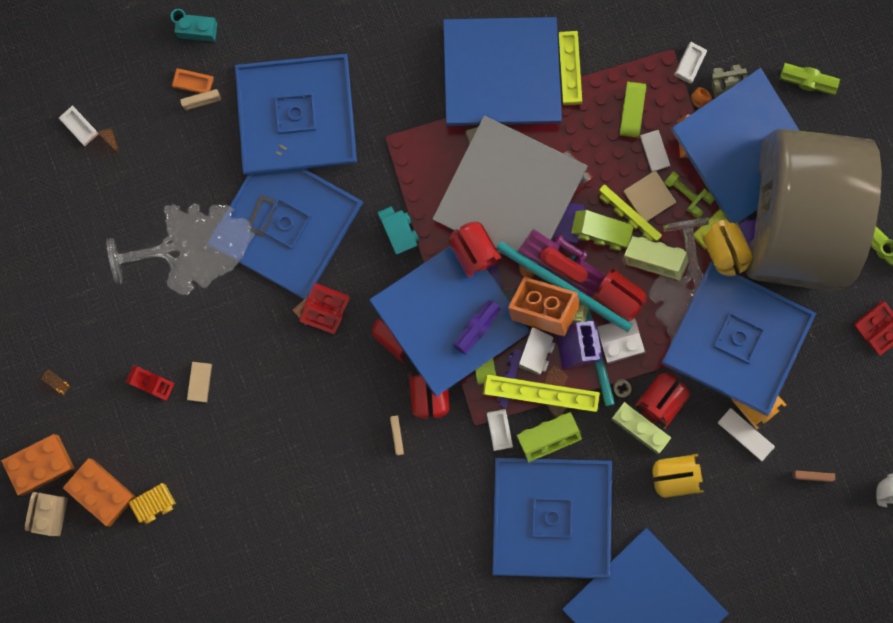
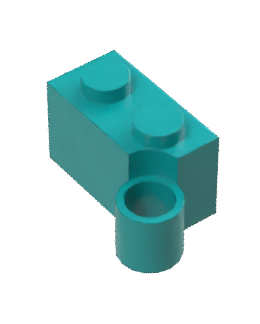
M175 9L171 12V19L175 25V34L178 38L215 42L217 31L215 18L186 15L182 9ZM177 15L184 16L179 21H175Z
M392 206L378 212L396 255L418 246L416 241L419 238L416 231H411L409 224L412 222L407 212L403 213V210L395 213Z

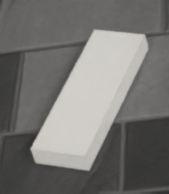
M731 408L718 421V424L760 461H763L775 447Z

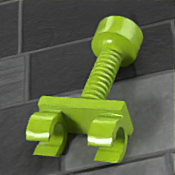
M674 171L664 182L669 187H676L692 200V204L687 208V211L697 219L704 213L695 206L697 202L703 198L705 202L711 205L715 200L712 194L705 188L699 195L694 194V192L679 182V175Z

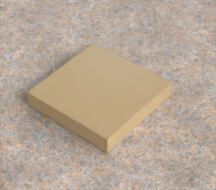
M656 170L623 191L635 211L646 221L676 204V200Z

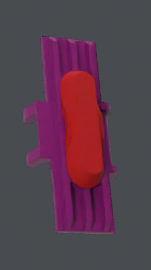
M532 229L518 249L519 253L590 298L606 277L604 273L584 261L587 251L578 249L564 240L560 234L552 241L535 229ZM560 246L574 254L576 258L572 261L558 252V248Z

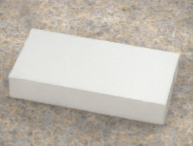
M690 42L674 76L691 84L707 50Z
M73 105L59 117L63 124L84 146L99 134Z
M659 130L640 135L651 172L670 167Z
M506 409L486 412L494 451L512 448Z

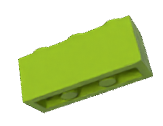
M581 210L575 213L571 234L578 235L580 240H593L596 245L605 246L606 244L610 246L609 249L621 251V248H628L634 225L588 210Z
M571 412L561 414L551 421L542 422L539 426L526 429L517 435L528 463L582 440Z

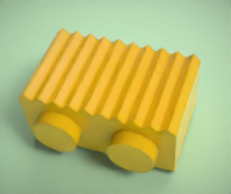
M164 483L128 502L139 523L145 522V524L156 520L155 515L161 512L164 515L172 511V506L176 504Z

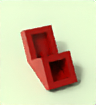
M133 365L126 380V383L166 401L175 384Z

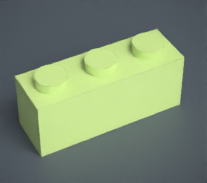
M632 236L624 254L626 265L679 281L689 262L687 252L683 249L668 247L661 242H651L644 237L637 238Z
M625 402L611 419L656 454H659L671 439L669 435Z

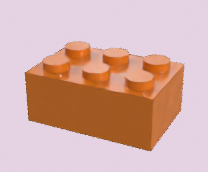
M524 277L508 309L512 321L565 337L580 307L577 292Z
M56 434L1 460L19 496H24L75 470L59 435Z
M90 458L87 459L63 487L64 490L105 526H112L129 506L128 502L136 498L134 494L94 459Z

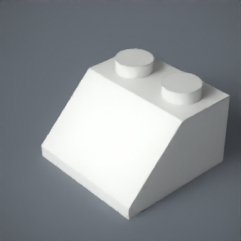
M635 318L630 321L633 325L628 333L613 323L597 327L608 364L645 353Z
M532 327L518 368L540 375L542 371L546 372L549 363L546 357L548 353L552 354L555 343L552 342L553 337Z

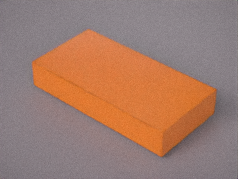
M176 68L172 87L201 94L211 91L214 77Z

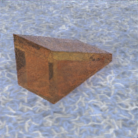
M111 128L97 132L117 153L120 152Z
M49 369L41 378L63 395L71 386Z

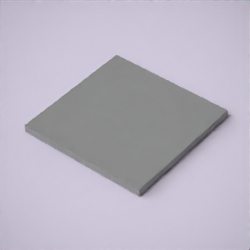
M484 115L433 220L453 230H459L461 226L469 222H479L483 224L495 247L502 241L518 251L532 229H535L551 240L588 165Z

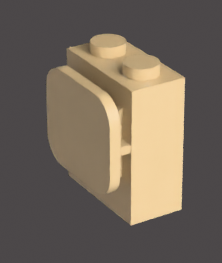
M33 492L28 507L25 531L48 536H61L68 498Z

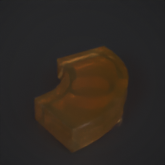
M553 364L546 375L544 384L564 387L568 376ZM547 404L556 418L567 408Z

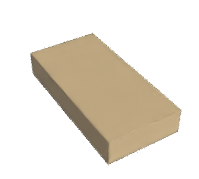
M215 89L180 100L183 108L189 110L220 101L221 97L218 90Z
M192 362L187 400L207 403L212 364Z
M398 415L391 416L395 452L397 456L404 455Z

